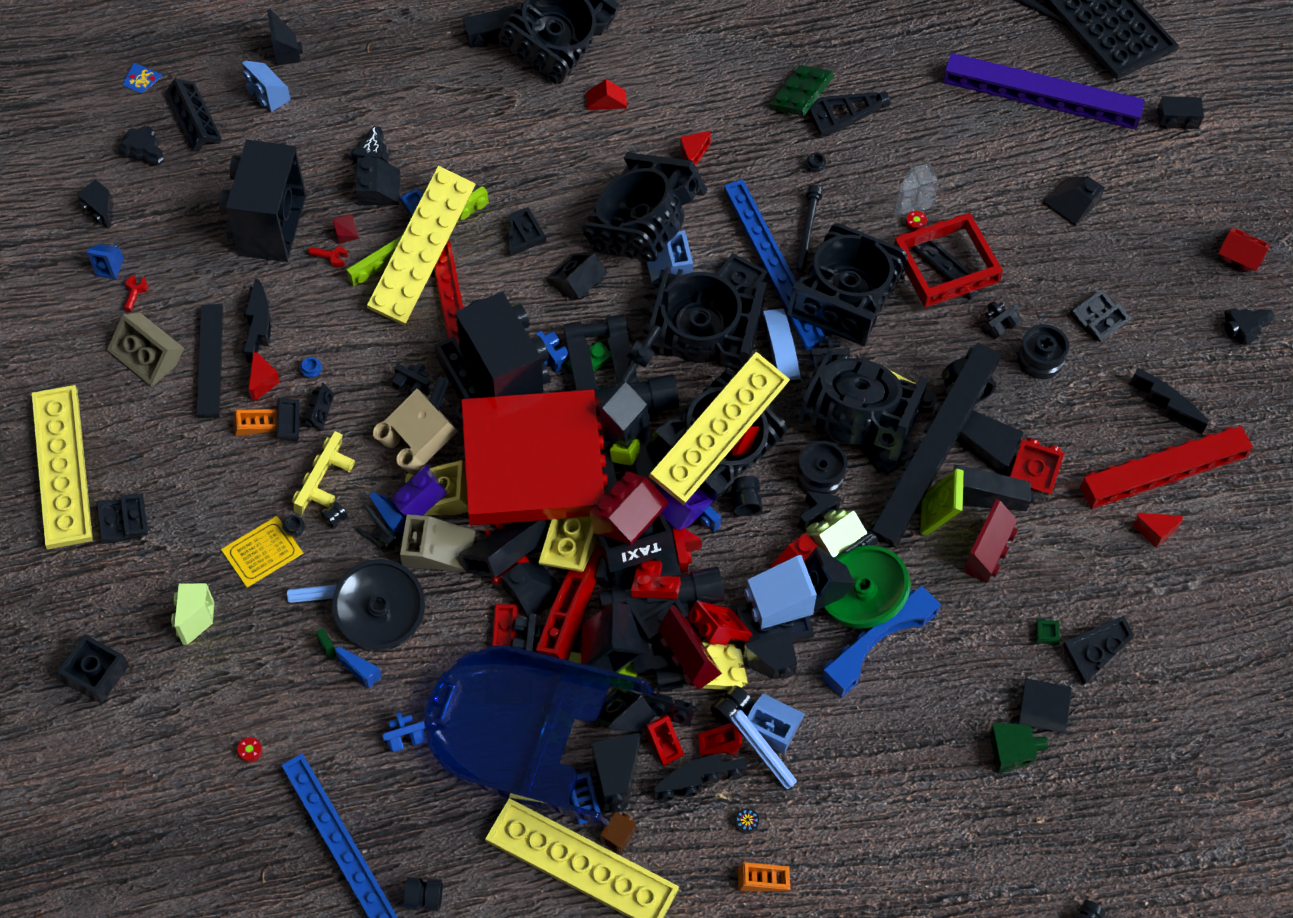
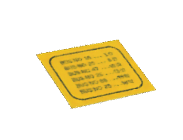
M278 516L221 549L246 587L251 586L304 554L295 540L283 532L282 522Z

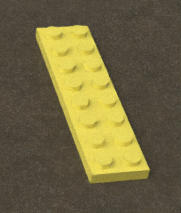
M440 166L437 167L367 304L368 309L401 325H406L475 187V183Z
M755 352L650 473L649 477L684 505L790 379Z
M73 385L33 392L32 402L45 546L47 549L91 542L93 537L77 387Z
M510 798L485 838V841L492 846L629 918H664L679 890V886Z

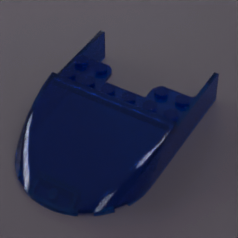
M488 646L487 649L478 652L472 651L456 660L457 663L448 672L445 671L436 682L429 696L425 711L424 725L427 730V742L433 756L443 768L457 778L503 798H510L523 805L528 804L608 827L609 821L600 813L569 804L577 782V772L573 767L561 764L560 760L574 720L584 722L596 720L601 712L608 689L611 686L653 695L654 690L644 679L511 646Z

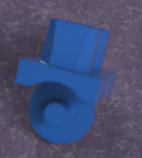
M542 331L536 333V336L542 338L548 350L549 360L545 361L544 364L547 365L549 362L555 372L560 371L561 364L569 359V352L564 346L554 350L553 347L559 344L558 336L554 331L545 335Z
M397 711V719L389 721L390 728L400 726V729L382 734L391 752L404 749L400 737L410 734L413 746L424 743L425 734L423 729H425V724L422 721L405 727V723L413 721L412 715L402 717L401 711Z

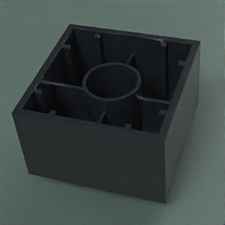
M246 139L242 155H233L231 158L229 174L230 179L234 180L232 188L223 189L219 200L220 213L228 215L226 224L227 238L235 239L239 256L288 263L307 196L296 146Z
M502 291L488 298L475 300L468 306L455 311L459 346L489 397L544 393L543 385L550 382V376L544 364L545 361L549 360L548 350L540 336L530 339L525 328L530 327V322L521 303L511 306Z

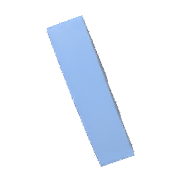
M785 310L763 311L774 366L790 380L801 379Z

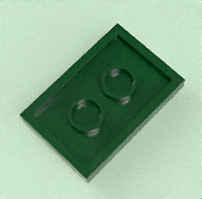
M799 65L769 103L771 110L805 116L834 78L833 72L831 70Z

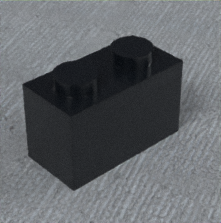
M1162 96L1157 108L1159 127L1199 129L1204 118L1201 97Z

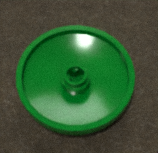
M866 545L856 547L846 554L843 552L836 557L837 560L847 566L854 581V584L844 598L824 607L836 622L851 628H871L889 621L900 612L909 597L911 581L906 565L896 553L884 547Z

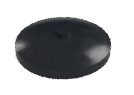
M385 559L368 560L352 567L338 582L333 595V615L341 633L353 644L373 651L390 650L407 642L420 627L425 612L424 592L416 576L405 566Z

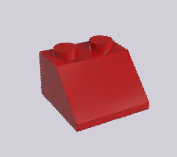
M1233 227L1229 231L1218 254L1222 255L1221 259L1229 263L1236 261L1241 264L1240 267L1242 269L1252 272V270H1258L1271 244Z

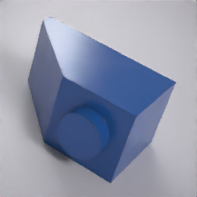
M98 244L89 248L87 254L95 275L116 280L124 261L120 248L111 244Z

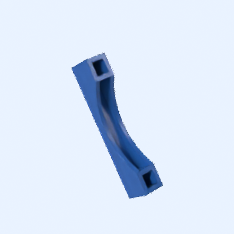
M923 586L919 587L916 591L912 589L905 605L897 615L889 621L873 627L868 632L863 631L857 637L855 644L852 646L847 645L840 652V657L835 661L833 659L828 661L823 667L822 679L842 698L858 684L862 663L868 652L880 640L899 630L923 627L938 614L941 604Z

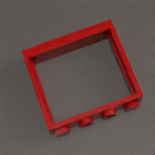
M971 213L957 215L953 219L939 221L935 225L926 228L921 227L908 234L903 233L896 237L894 241V246L902 248L907 254L904 271L924 308L999 283L1001 280L1003 269ZM965 229L987 269L929 288L908 248Z

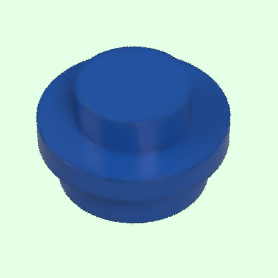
M307 357L302 361L300 370L305 377L314 378L321 373L322 365L318 359Z

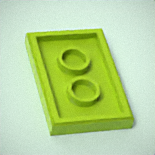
M955 469L927 491L921 502L920 532L922 535L928 536L962 511L963 470Z

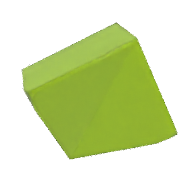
M637 439L633 440L627 448L613 444L610 449L612 462L630 466L634 464L641 452L639 440Z

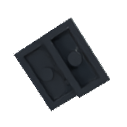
M1103 289L1070 312L1074 320L1098 342L1103 341L1131 320L1119 303L1115 305Z
M143 494L120 495L119 500H101L96 502L101 544L122 542L148 535Z
M1025 678L1018 724L1066 733L1072 687Z

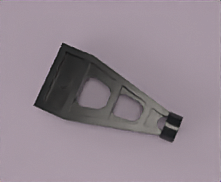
M886 91L880 93L825 96L818 98L808 112L822 137L839 132L878 109L889 107L890 98ZM864 101L867 108L856 112L852 103ZM846 106L849 114L841 119H836L831 107Z

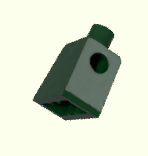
M993 723L990 728L989 734L997 774L1032 765L1037 758V751L1048 750L1046 736L1033 737L1030 725Z

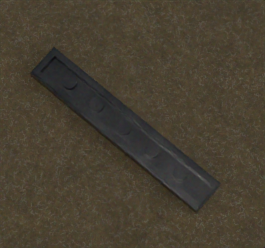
M223 304L201 305L197 398L198 418L220 417Z

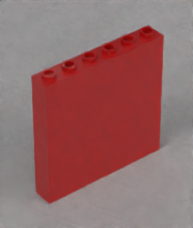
M594 390L462 399L470 526L591 517L590 511L607 494L604 493V487H608L607 473L602 474V468H606L605 454L601 455L600 449H604L603 435L599 436L598 430H602L601 418L597 417L596 411H599L600 400L595 398Z

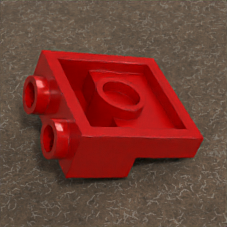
M1022 439L1010 477L1031 482L1032 490L1051 495L1065 453L1060 451L1061 448L1054 445L1045 447L1039 445L1040 442L1035 439Z
M696 601L688 614L689 621L694 623L693 625L699 630L700 635L705 636L704 639L712 645L721 644L727 646L730 639L734 641H749L752 633L731 608Z

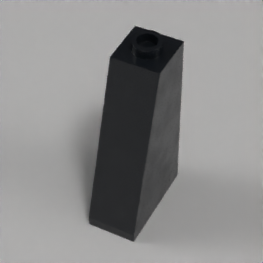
M972 410L956 441L997 473L1005 476L1022 441L1024 432Z
M954 465L952 472L955 469L964 471L963 506L992 508L995 500L998 499L1008 510L1027 511L1029 504L1034 502V490H1031V482L961 465Z
M545 520L515 522L461 551L458 554L465 572L497 577L546 540L548 524Z

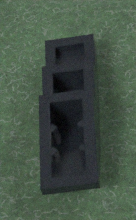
M1140 368L1136 369L1129 385L1149 393L1146 400L1164 408L1165 411L1162 416L1203 434L1209 420L1195 405L1159 378Z

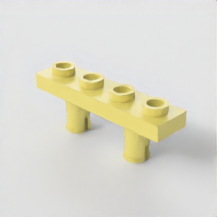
M334 431L331 438H326L322 447L324 449L323 453L316 456L312 465L314 469L311 473L307 472L302 482L304 485L302 490H297L292 499L294 512L302 515L309 501L311 502L312 500L327 508L334 501L335 496L319 489L318 485L328 467L332 464L347 472H350L354 466V459L338 453L342 444V434Z

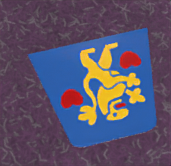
M133 62L123 85L143 93L163 75Z

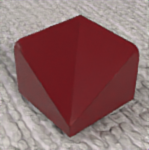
M352 214L332 219L339 244L359 239Z

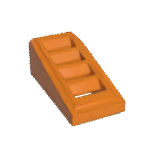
M276 409L235 410L233 416L235 436L276 431ZM268 417H272L273 424H269ZM259 418H263V424H260ZM251 419H254V424H251Z
M743 862L738 867V890L750 892L790 891L789 866ZM757 873H760V882H757ZM767 873H770L771 883H767ZM777 873H780L781 884H777Z

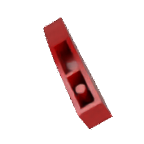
M596 545L583 572L569 570L557 594L536 649L542 660L547 664L566 667L597 581L596 572L599 557H603L598 545Z

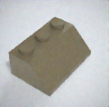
M130 313L122 315L107 350L149 385L153 386L177 365L184 347L143 314Z

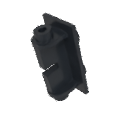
M324 383L321 384V387H316L312 391L309 405L314 408H307L303 418L305 427L312 428L315 425L320 431H323L334 397V393Z
M658 691L657 693L652 692L649 695L648 705L656 716L663 717L667 714L671 721L690 727L692 717L696 711V706H693V703L677 699L676 703H673V697L661 694Z

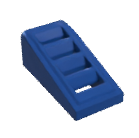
M372 492L370 498L393 532L403 534L406 516L385 495Z
M339 646L335 649L337 660L366 688H370L382 677L380 668Z
M590 772L566 778V785L578 825L602 819ZM586 783L584 787L574 788V784ZM588 791L589 795L577 798V793ZM591 800L592 804L579 807L580 802ZM594 809V814L582 817L581 812Z

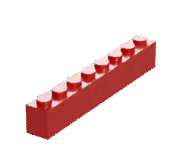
M1242 426L1228 427L1220 433H1209L1196 441L1188 440L1178 447L1170 446L1160 453L1155 454L1152 452L1141 459H1131L1123 465L1117 467L1113 465L1099 473L1091 472L1084 477L1080 489L1092 510L1248 458L1253 445Z

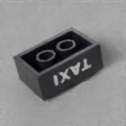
M662 512L632 545L595 533L597 545L610 573L675 553L672 531Z

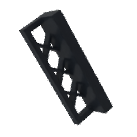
M174 78L165 93L192 150L200 151L205 142L220 144L222 138L195 82Z

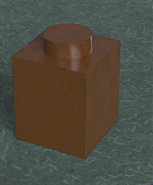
M615 812L601 833L600 842L621 855L636 833L635 820L625 813L621 815Z

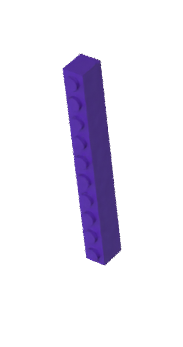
M954 53L950 54L943 81L944 84L1134 130L1138 127L1145 99L1120 94Z

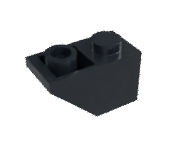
M95 179L77 193L78 205L85 213L89 212L96 223L99 225L102 223L109 229L112 224L113 200L109 190Z

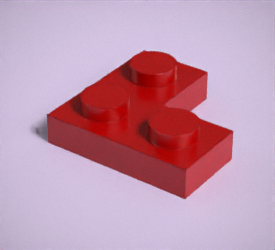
M650 560L638 564L631 588L632 597L677 599L681 586L680 577L660 576L662 571L661 561Z

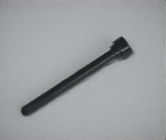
M810 185L807 188L806 197L809 204L797 263L798 272L805 270L816 206L823 196V188L818 185Z

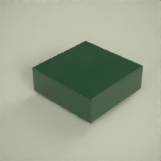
M1037 619L1035 622L1036 644L1059 645L1060 622Z
M324 628L316 631L318 642L329 659L336 656L334 645Z

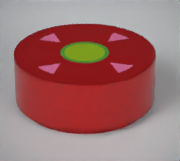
M912 211L907 215L906 226L911 231L926 227L927 217L924 213Z
M252 737L243 739L237 749L240 758L248 763L257 761L263 751L260 742Z

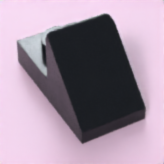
M808 491L805 501L810 507L800 514L799 527L805 532L806 528L812 523L822 521L824 519L823 516L827 512L839 510L840 497Z

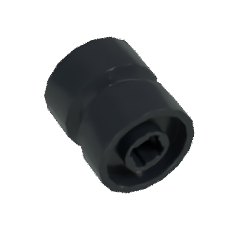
M754 476L735 478L731 485L735 514L739 516H752L760 513L763 506L762 498L758 494L761 491L759 479Z
M734 685L725 693V699H718L710 709L714 717L722 725L732 723L730 717L738 710H742L745 715L749 714L754 702L746 691Z
M407 877L404 908L419 910L423 906L425 911L439 912L442 903L443 880L429 878L424 882L422 878Z

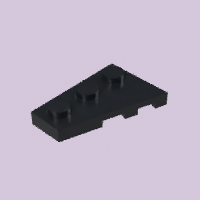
M1121 616L1065 641L1063 646L1085 685L1135 635L1126 618Z

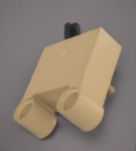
M441 376L437 378L430 399L420 390L416 389L384 422H380L374 427V438L387 448L397 446L401 437L408 443L411 448L401 450L397 455L396 461L399 466L411 475H415L458 432L439 410L449 384L447 378Z

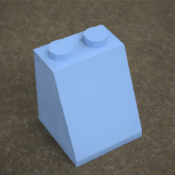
M801 555L748 579L747 589H744L747 602H751L753 609H751L755 622H759L761 629L813 615L817 594Z

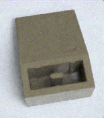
M407 514L400 552L402 565L405 567L465 572L458 553L474 545L476 532L430 516Z

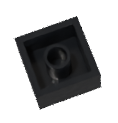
M85 634L57 673L63 683L102 704L129 667V664L123 654Z

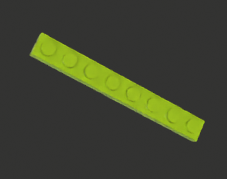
M483 186L471 193L457 222L467 219L470 214L483 209L489 203L488 191ZM402 236L347 269L348 279L353 287L365 282L373 274L381 272L388 265Z

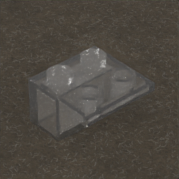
M931 163L910 169L898 190L894 209L895 216L906 215L917 210H927L934 206L939 181Z

